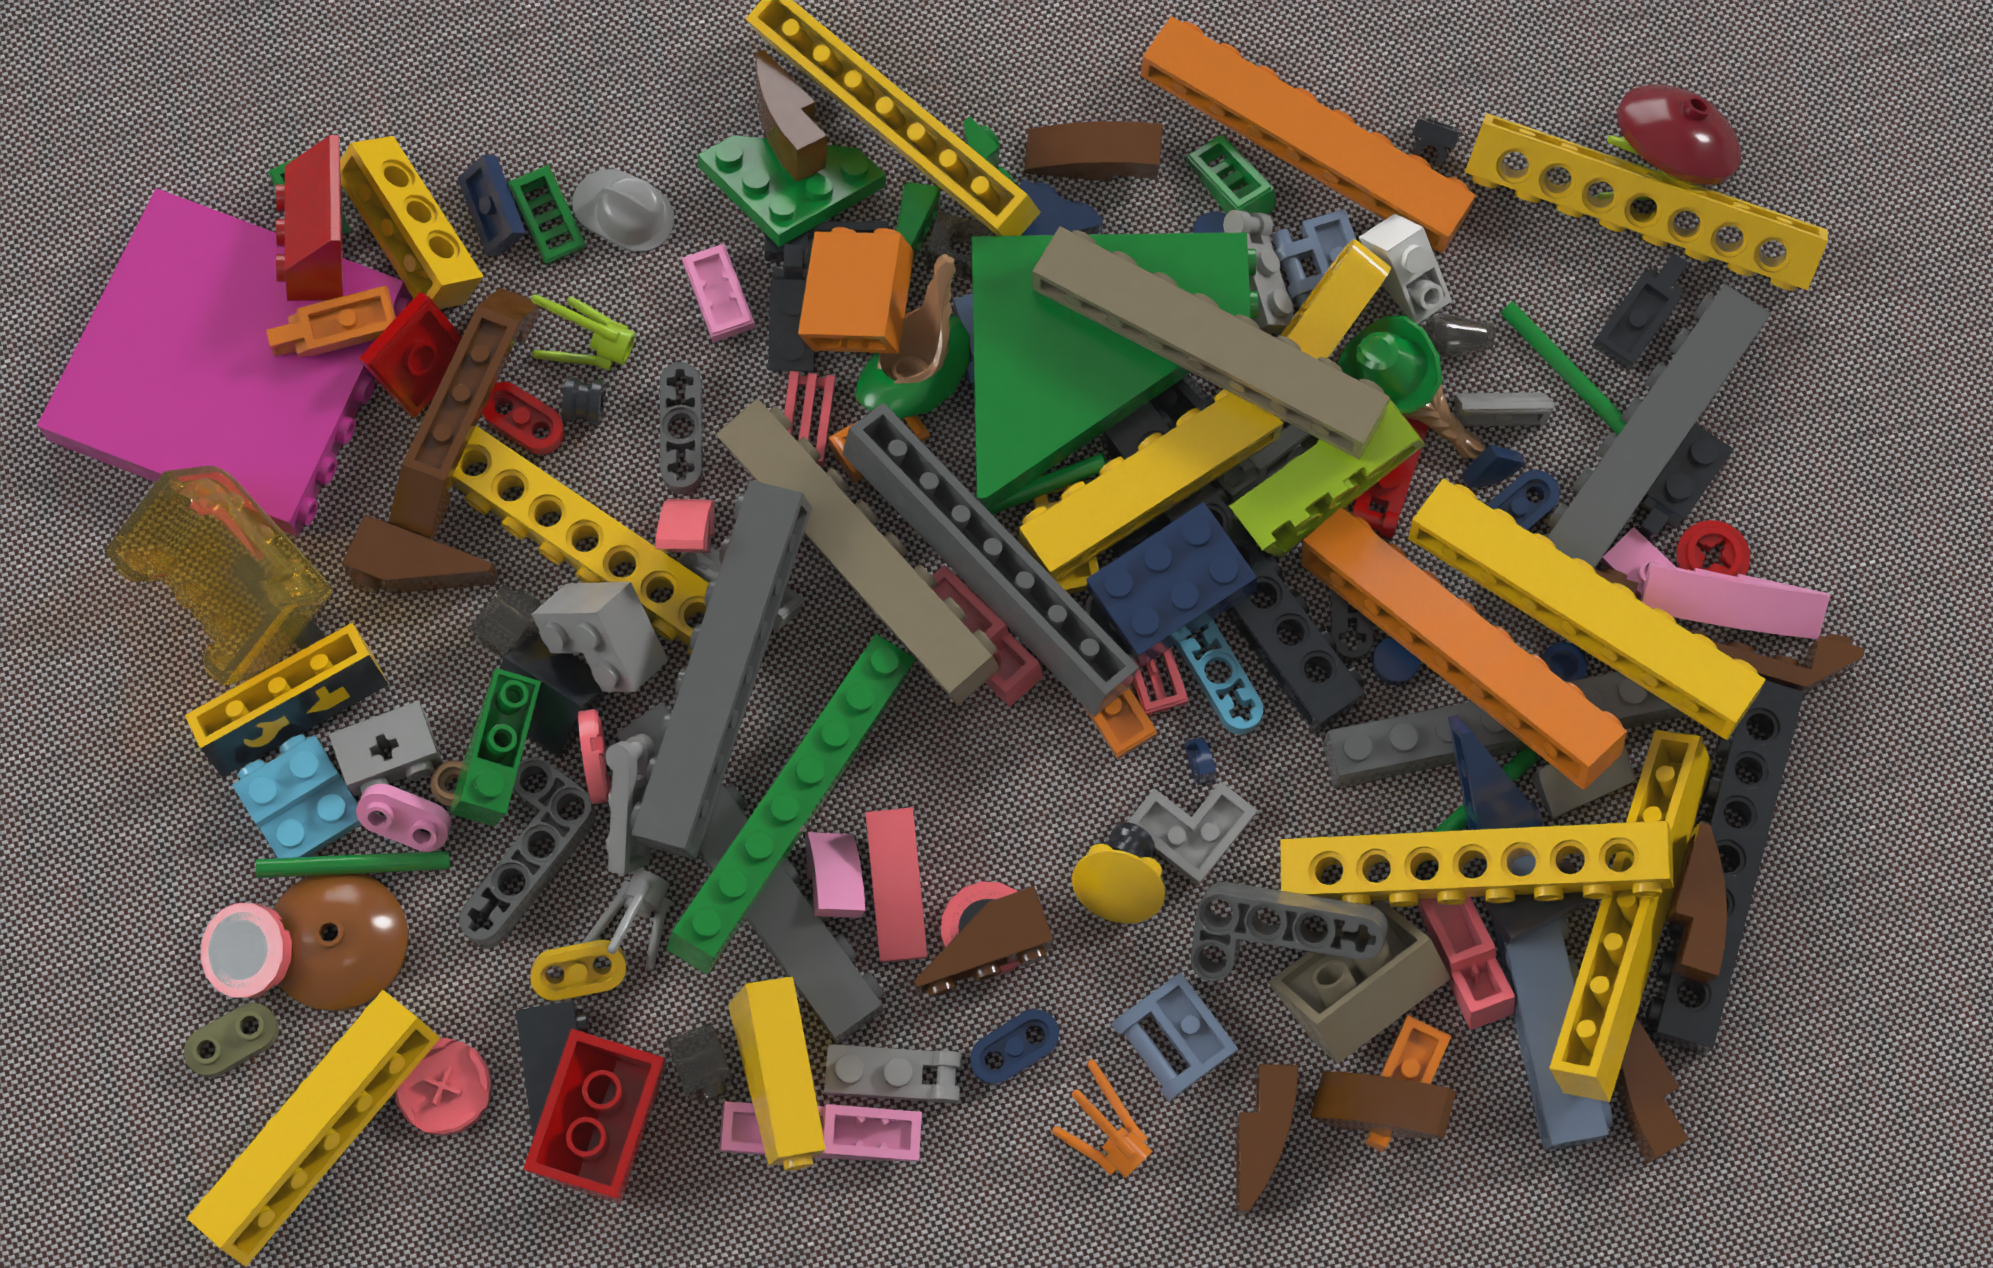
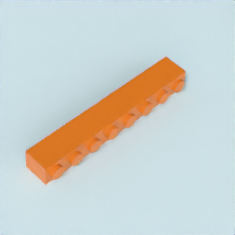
M1170 16L1143 55L1140 76L1383 220L1393 214H1397L1424 227L1431 248L1441 254L1444 253L1470 213L1476 195L1470 192L1465 183L1454 177L1446 178L1431 169L1430 164L1417 155H1407L1400 151L1384 135L1366 131L1356 125L1354 120L1345 112L1340 110L1332 111L1317 102L1315 96L1309 91L1300 87L1293 88L1281 81L1278 75L1270 68L1252 64L1242 58L1241 54L1234 47L1226 43L1218 44L1205 36L1198 26L1189 21L1181 22Z
M1340 507L1303 540L1302 566L1329 588L1333 589L1339 596L1581 789L1585 790L1622 755L1627 730L1623 728L1616 716L1608 711H1601L1586 699L1584 693L1575 684L1564 682L1549 670L1543 659L1523 650L1513 642L1512 637L1506 630L1500 626H1493L1486 621L1466 599L1454 596L1442 586L1440 580L1433 573L1421 570L1407 559L1406 554L1400 547L1393 543L1388 544L1375 534L1364 519L1358 516L1354 517Z

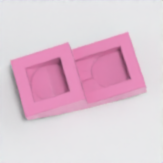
M807 832L805 835L807 879H811L813 885L814 916L861 918L865 912V898L860 859L854 835Z

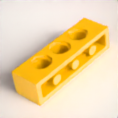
M389 136L350 143L340 159L341 185L396 272L404 281L412 297L414 298L419 292H422L429 296L439 309L465 304L484 276L395 137Z

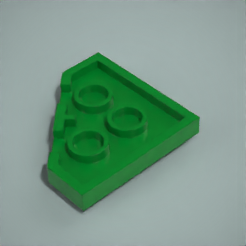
M733 135L698 154V167L778 247L886 187V174L859 148L827 145L826 168L798 182L794 180L780 163L767 138Z

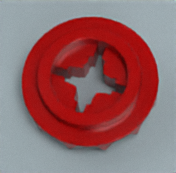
M1707 520L1692 525L1683 533L1675 554L1677 555L1678 568L1691 571L1694 568L1704 570L1702 566L1705 555L1701 550L1710 552L1713 548L1716 549L1719 544H1722L1723 548L1720 550L1721 554L1718 560L1723 565L1720 566L1714 563L1705 570L1737 577L1738 574L1745 575L1748 571L1750 550L1743 535L1733 526L1721 521Z

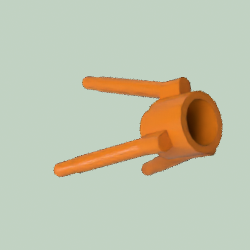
M1090 1059L1087 1062L1089 1070L1126 1130L1121 1127L1117 1131L1081 1091L1076 1089L1072 1092V1097L1110 1138L1102 1146L1108 1154L1101 1153L1059 1126H1055L1052 1129V1133L1097 1162L1110 1176L1118 1170L1126 1178L1151 1154L1152 1150L1144 1143L1148 1137L1137 1127L1096 1061Z

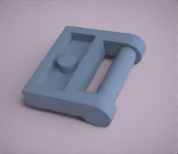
M1181 972L1123 1013L1111 1024L1119 1036L1123 1034L1126 1036L1163 1086L1160 1092L1168 1102L1178 1097L1191 1085L1238 1051L1237 1046ZM1151 1015L1189 1066L1181 1074L1178 1075L1140 1025V1022L1147 1016Z

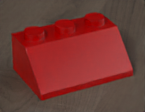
M329 135L285 165V184H276L277 212H285V219H276L277 247H285V254H276L277 282H286L287 301L331 300L343 296L339 135Z
M571 1029L523 1170L572 1190L621 1205L667 1067L664 1057Z

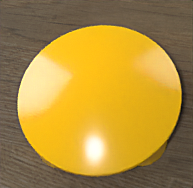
M1095 844L1090 847L1088 854L1079 860L1073 870L1072 886L1079 901L1092 913L1112 922L1131 924L1146 921L1159 912L1165 899V888L1161 879L1162 868L1156 860L1150 857L1139 858L1128 852L1113 850L1105 844Z

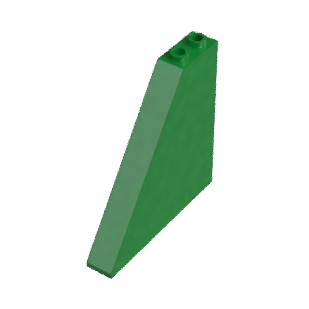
M1247 232L1089 234L1101 248L1111 253L1120 251L1127 254L1137 263L1138 267L1152 274L1160 272L1169 276L1177 283L1179 288L1192 295L1200 293L1210 297L1218 304L1219 309L1233 316L1240 314L1250 319L1258 318V292L1250 291L1249 276H1256V249L1248 248ZM1054 235L972 236L976 497L988 511L1191 373L1181 366L1033 290L1032 271Z

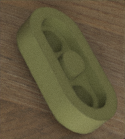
M244 1004L195 1031L185 1044V1061L194 1072L203 1077H219L268 1050L277 1040L279 1034L278 1020L273 1012L261 1004ZM250 1019H257L259 1021L258 1030L251 1035L245 1034V1023ZM207 1043H214L216 1047L215 1054L209 1059H202V1047Z

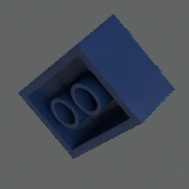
M1204 502L1086 579L1089 594L1140 667L1257 591V576Z

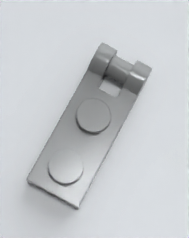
M1229 211L1224 218V231L1247 232L1248 248L1256 249V276H1249L1250 291L1258 292V318L1252 320L1258 324L1260 330L1266 333L1281 334L1294 317L1292 300L1287 294L1280 271V262L1274 253L1270 239L1273 230L1272 219L1268 214L1254 212L1249 214L1246 211Z
M637 734L626 741L609 746L605 755L608 766L613 770L612 788L608 797L609 807L611 808L610 832L606 841V850L609 854L608 871L621 875H626L650 862V847L643 846L631 835L633 829L630 827L633 808L638 801L642 802L648 785L645 781L647 766L651 758L655 756V744L645 734Z
M828 1044L824 1093L825 1095L958 1103L960 1087L955 1086L956 1069H961L962 1053L943 1050L923 1051ZM923 1068L937 1069L936 1084H922Z

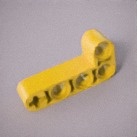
M1356 239L1351 240L1336 257L1280 336L1293 340L1299 345L1302 352L1316 359L1319 357L1328 358L1389 274L1391 266Z

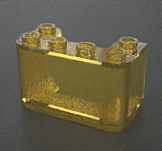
M215 466L164 471L104 550L116 564L117 571L127 580L132 582L163 580L174 592L176 600L182 606L188 608L200 621L205 633L216 641L208 644L202 652L201 657L205 664L204 668L208 675L219 681L222 686L249 680L276 665L332 594L331 587L326 579L231 474Z

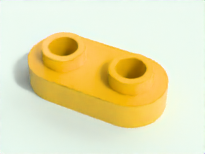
M596 940L550 949L538 955L534 960L530 975L531 985L539 996L551 1001L608 991L617 987L624 979L626 973L625 954L620 947H618L615 954L608 953L607 948L611 942L609 940ZM604 956L610 959L611 965L605 969H599L594 965L593 961L597 957ZM551 966H559L563 969L564 974L559 978H551L546 973V970Z

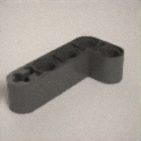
M540 758L522 760L519 764L514 783V790L519 799L537 815L466 902L459 915V924L463 933L473 945L482 949L496 947L504 941L591 831L596 822V810L587 792ZM543 775L548 778L545 788L540 792L529 793L524 790V785L531 776ZM580 802L584 804L585 810L578 819L568 821L561 818V812L568 803ZM551 839L555 841V848L549 856L545 858L532 856V848L539 840ZM513 876L525 878V886L519 894L507 896L502 893V886L508 878ZM492 897H495L507 909L504 913L498 906L494 907L490 901ZM478 917L485 920L489 918L493 926L489 930L482 927L478 929L474 922Z
M1218 882L1211 885L1205 892L1197 908L1191 950V966L1194 972L1204 980L1219 981L1224 979L1231 972L1238 958L1241 940L1354 959H1369L1381 950L1388 931V922L1385 915L1378 908L1370 905L1231 882ZM1213 900L1226 901L1231 906L1233 915L1229 917L1217 916L1212 911L1210 902ZM1264 907L1274 909L1280 917V923L1276 925L1263 923L1257 915V910ZM1310 915L1322 917L1328 925V930L1323 933H1315L1307 928L1304 919ZM1340 920L1345 921L1342 931H1344L1342 937L1335 935ZM1359 925L1368 926L1369 940L1360 938ZM1207 946L1220 947L1225 952L1227 961L1215 963L1209 960L1204 953V948Z

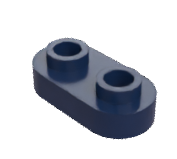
M1530 470L1513 481L1493 498L1487 506L1507 512L1514 518L1516 524L1530 531L1553 511L1558 502L1560 490L1558 483L1550 474L1541 470ZM1526 493H1538L1541 497V502H1530L1526 497Z
M1039 1009L1027 1010L980 1039L974 1045L970 1056L973 1074L982 1083L992 1086L1002 1085L1049 1056L1055 1050L1059 1039L1057 1022L1049 1013ZM1032 1028H1037L1042 1031L1044 1039L1038 1044H1031L1026 1039V1032ZM990 1054H998L1003 1058L1004 1063L1001 1068L992 1070L985 1064L986 1057Z

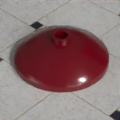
M1650 84L1628 91L1618 106V125L1628 143L1647 162L1675 178L1701 185L1719 184L1730 179L1741 163V147L1733 127L1713 104L1696 93L1670 85Z

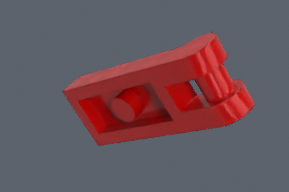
M1405 418L1424 442L1428 426L1419 420ZM1422 448L1356 499L1351 515L1364 519L1372 530L1379 532L1378 536L1390 541L1393 538ZM1370 502L1387 507L1386 513L1382 514L1369 510Z

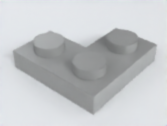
M1220 781L1192 817L1154 788L1127 822L1144 828L1155 842L1154 852L1199 886L1255 817L1258 810Z

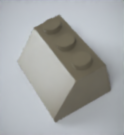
M1375 901L1371 904V906L1378 908L1385 915L1388 922V931L1382 948L1374 957L1354 959L1309 951L1268 981L1271 988L1311 1040L1337 1064L1357 1051L1359 1047L1394 1023L1400 1016L1451 979L1431 938L1384 901ZM1359 925L1360 938L1369 940L1368 926ZM1343 926L1337 930L1336 936L1342 937L1344 932L1342 931Z

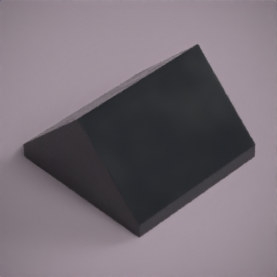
M538 632L504 656L499 669L541 681L527 737L560 759L579 734L578 712L596 709L607 694V692H602L599 684L593 678L592 670L588 664L571 653H550Z

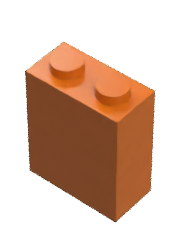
M843 227L833 228L831 232L814 233L798 335L813 351L899 353L915 252L902 234L887 228L876 229L874 233H857L852 229Z

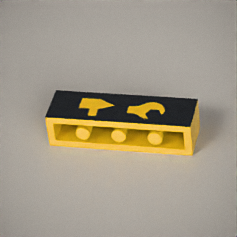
M352 622L189 712L185 717L200 749L218 773L224 777L389 684L372 651Z

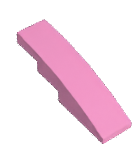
M1650 562L1640 601L1652 609H1662L1676 618L1736 629L1817 639L1820 636L1830 594L1738 574L1735 577L1694 568L1691 571Z
M729 1101L723 1103L719 1152L766 1155L753 1103ZM831 1104L818 1106L826 1150L817 1158L919 1161L922 1112Z

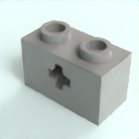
M419 701L329 734L346 786L354 796L362 794L366 788L374 784L389 785V783L406 777L410 781L424 778L434 772L435 766L443 764L427 715ZM391 745L393 747V758L385 761L383 759V748Z

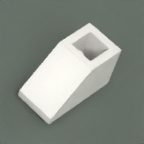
M1393 214L1359 236L1362 245L1391 266L1390 272L1382 285L1406 316L1416 324L1420 323L1452 301L1424 227L1397 214Z

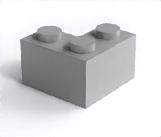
M631 582L565 584L531 614L540 631V636L550 653L584 654L592 670L593 678L599 684L602 692H635L668 661Z

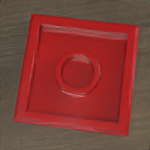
M419 292L358 359L402 410L415 419L434 398L462 336L432 299Z

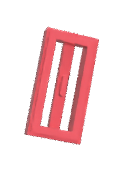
M790 371L784 415L792 425L794 423L799 386L806 387L799 439L804 436L809 441L816 388L824 389L816 450L821 455V458L816 463L819 466H824L836 378L832 375H826V378H822L814 373H808V376L800 375L799 372ZM793 426L788 430V432H789L791 435H792Z
M1171 648L1161 655L1175 695L1166 696L1155 659L1145 665L1155 692L1156 701L1150 702L1140 668L1132 680L1137 700L1147 716H1151L1158 711H1168L1175 706L1182 707L1188 705L1189 700Z

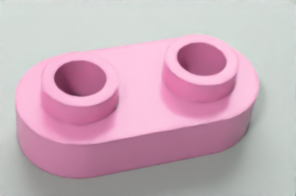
M374 784L366 788L356 807L357 818L366 829L419 851L428 852L441 848L445 844L452 827L451 817L442 806L388 784ZM375 811L384 813L386 817L377 814ZM418 829H425L429 833L419 831Z

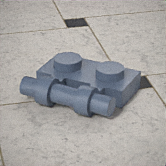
M1345 209L1302 221L1301 231L1304 239L1293 242L1288 229H1281L1272 234L1276 246L1274 253L1279 259L1280 267L1284 268L1290 284L1287 287L1288 294L1292 302L1297 303L1298 308L1302 306L1344 247L1351 240L1356 239ZM1311 256L1318 275L1306 278L1300 260Z

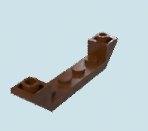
M499 287L476 307L402 463L388 521L389 524L433 540L451 502L447 486L515 342L525 344L542 308L533 303L530 298Z
M1613 569L1595 570L1596 574L1612 584H1622L1629 588L1634 595L1636 594L1638 582L1628 580L1626 574ZM1686 629L1692 634H1701L1709 638L1707 634L1701 631ZM1828 634L1824 637L1820 635L1808 648L1804 667H1800L1797 660L1787 656L1774 655L1770 658L1753 653L1754 649L1742 643L1728 642L1725 645L1713 641L1718 650L1732 659H1740L1751 664L1757 670L1758 675L1766 679V681L1803 691L1804 694L1851 670L1863 658L1865 648L1852 645L1853 641L1845 636Z

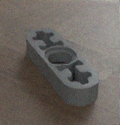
M684 362L669 365L660 376V471L665 486L671 492L680 495L692 493L701 485L703 480L702 383L696 368ZM677 377H686L687 384H690L685 388L686 406L678 405L675 387L669 386L677 383ZM677 418L691 420L695 425L693 433L684 439L674 438L668 432L672 421ZM677 451H685L688 470H694V472H688L686 480L683 481L677 480L676 474L670 472L678 468Z

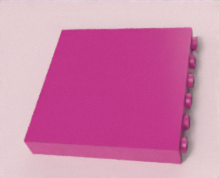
M155 188L37 427L49 442L298 537L303 526L310 525L316 515L318 508L316 498L322 485H328L334 477L337 468V460L335 458L341 445L348 444L356 428V419L354 418L361 403L367 404L373 394L375 387L374 376L358 358L375 340L311 357L310 355L298 357L297 352L274 356L269 345L266 330L289 324L288 317L298 313L296 308L327 300L287 301L286 282H277L276 254H285V247H277L275 232ZM343 258V296L387 286L396 317L412 301L404 281Z

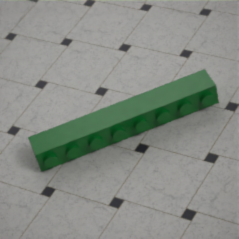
M874 635L672 930L666 948L668 951L708 975L907 680L916 658L881 636Z

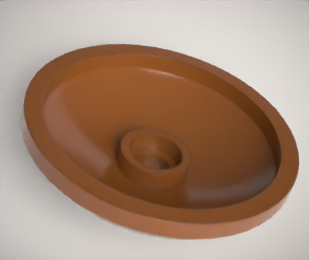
M364 873L307 876L290 887L273 908L283 919L279 920L282 922L284 930L289 931L292 940L291 962L285 977L278 985L291 998L307 1007L321 1011L337 1012L363 1006L373 1001L382 990L386 991L403 967L409 942L406 917L395 896L373 877ZM330 926L337 927L338 936L333 941H324V930Z

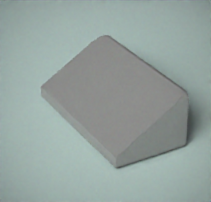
M1541 392L1458 393L1454 397L1455 417L1463 426L1545 425L1554 409V402L1545 393Z
M1624 746L1622 755L1585 790L1581 789L1551 764L1536 770L1531 780L1551 819H1555L1635 782L1636 778Z

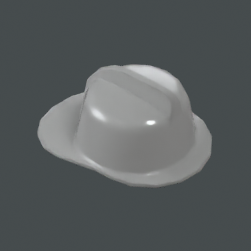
M616 169L598 170L587 175L577 185L572 197L573 211L583 226L619 247L632 252H647L661 246L669 238L674 226V210L665 195L649 182Z

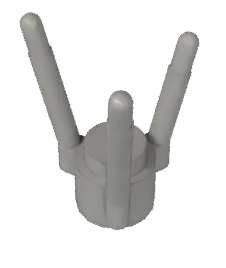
M636 869L630 882H623L618 895L582 943L596 941L624 905V908L627 910L607 948L608 953L615 954L635 916L650 918L653 911L655 916L645 968L648 971H652L655 968L665 916L672 903L670 899L665 897L670 884L651 872Z

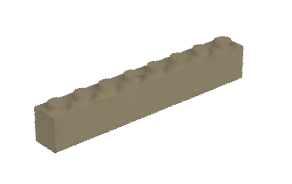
M1060 226L1032 271L1033 290L1359 460L1386 414L1390 397L1385 395L1383 389L1376 383L1367 379H1360L1359 381L1343 373L1341 367L1332 360L1324 357L1316 359L1302 352L1299 345L1293 340L1284 336H1277L1276 338L1260 330L1258 324L1252 319L1240 314L1233 316L1219 309L1218 304L1204 294L1196 293L1192 295L1179 288L1177 283L1169 276L1160 272L1152 274L1138 267L1137 263L1123 252L1114 251L1111 253L1101 248L1091 236L1082 231L1073 230L1071 232Z
M757 398L716 435L755 481L804 494L812 507L804 536L959 706L1000 670L999 665L992 656L998 649L980 629L974 634L971 633L962 623L968 616L950 596L944 601L940 599L932 590L938 583L920 563L914 569L903 558L908 553V550L891 531L885 536L878 531L874 524L879 519L862 499L854 504L845 493L850 487L833 468L825 472L816 463L821 458V455L804 436L798 441L795 440L788 432L793 425L776 405L768 410Z

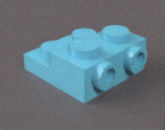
M297 735L287 740L279 748L282 755L267 764L263 760H257L246 765L238 773L241 780L232 785L277 858L310 857L361 825L356 815L358 802L315 735L308 739L304 735Z

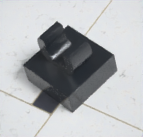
M1419 115L1412 136L1421 139L1415 143L1412 155L1420 156L1421 149L1424 146L1431 145L1438 152L1434 166L1440 167L1446 159V147L1455 149L1462 129Z

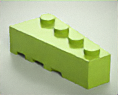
M1389 399L1386 414L1360 460L1319 439L1316 445L1289 461L1282 469L1229 507L1263 551L1282 558L1340 507L1343 509L1426 444Z

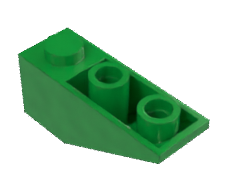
M499 668L494 669L460 770L449 814L494 827L506 815L541 681Z

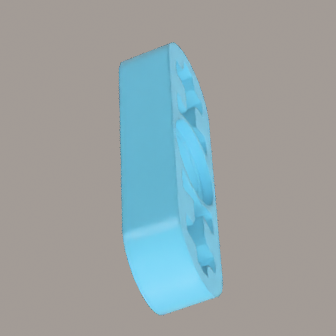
M1214 620L1203 626L1205 631L1202 635V642L1207 651L1213 645H1216L1218 649L1210 650L1200 660H1196L1194 656L1200 655L1201 648L1194 638L1187 640L1184 638L1175 646L1223 726L1234 734H1248L1255 730L1260 723L1263 715V703ZM1212 661L1226 663L1231 670L1230 679L1221 684L1209 681L1204 671L1206 665ZM1236 684L1241 686V688L1236 689L1234 695L1242 707L1247 705L1252 707L1248 716L1249 721L1246 722L1241 716L1234 719L1231 717L1230 714L1233 712L1234 703L1229 694L1222 700L1218 697V695L1230 692Z

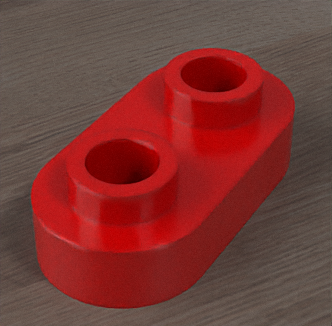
M497 382L482 412L486 423L531 453L544 455L555 451L562 444L565 435L564 425L559 414L513 383ZM503 404L513 406L511 412L506 415L497 413V410ZM539 428L550 430L549 435L543 439L534 437V433Z

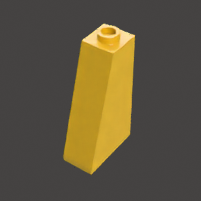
M793 977L747 983L728 1006L768 1166L783 1164L784 1171L813 1166V1159L823 1153L826 1148Z

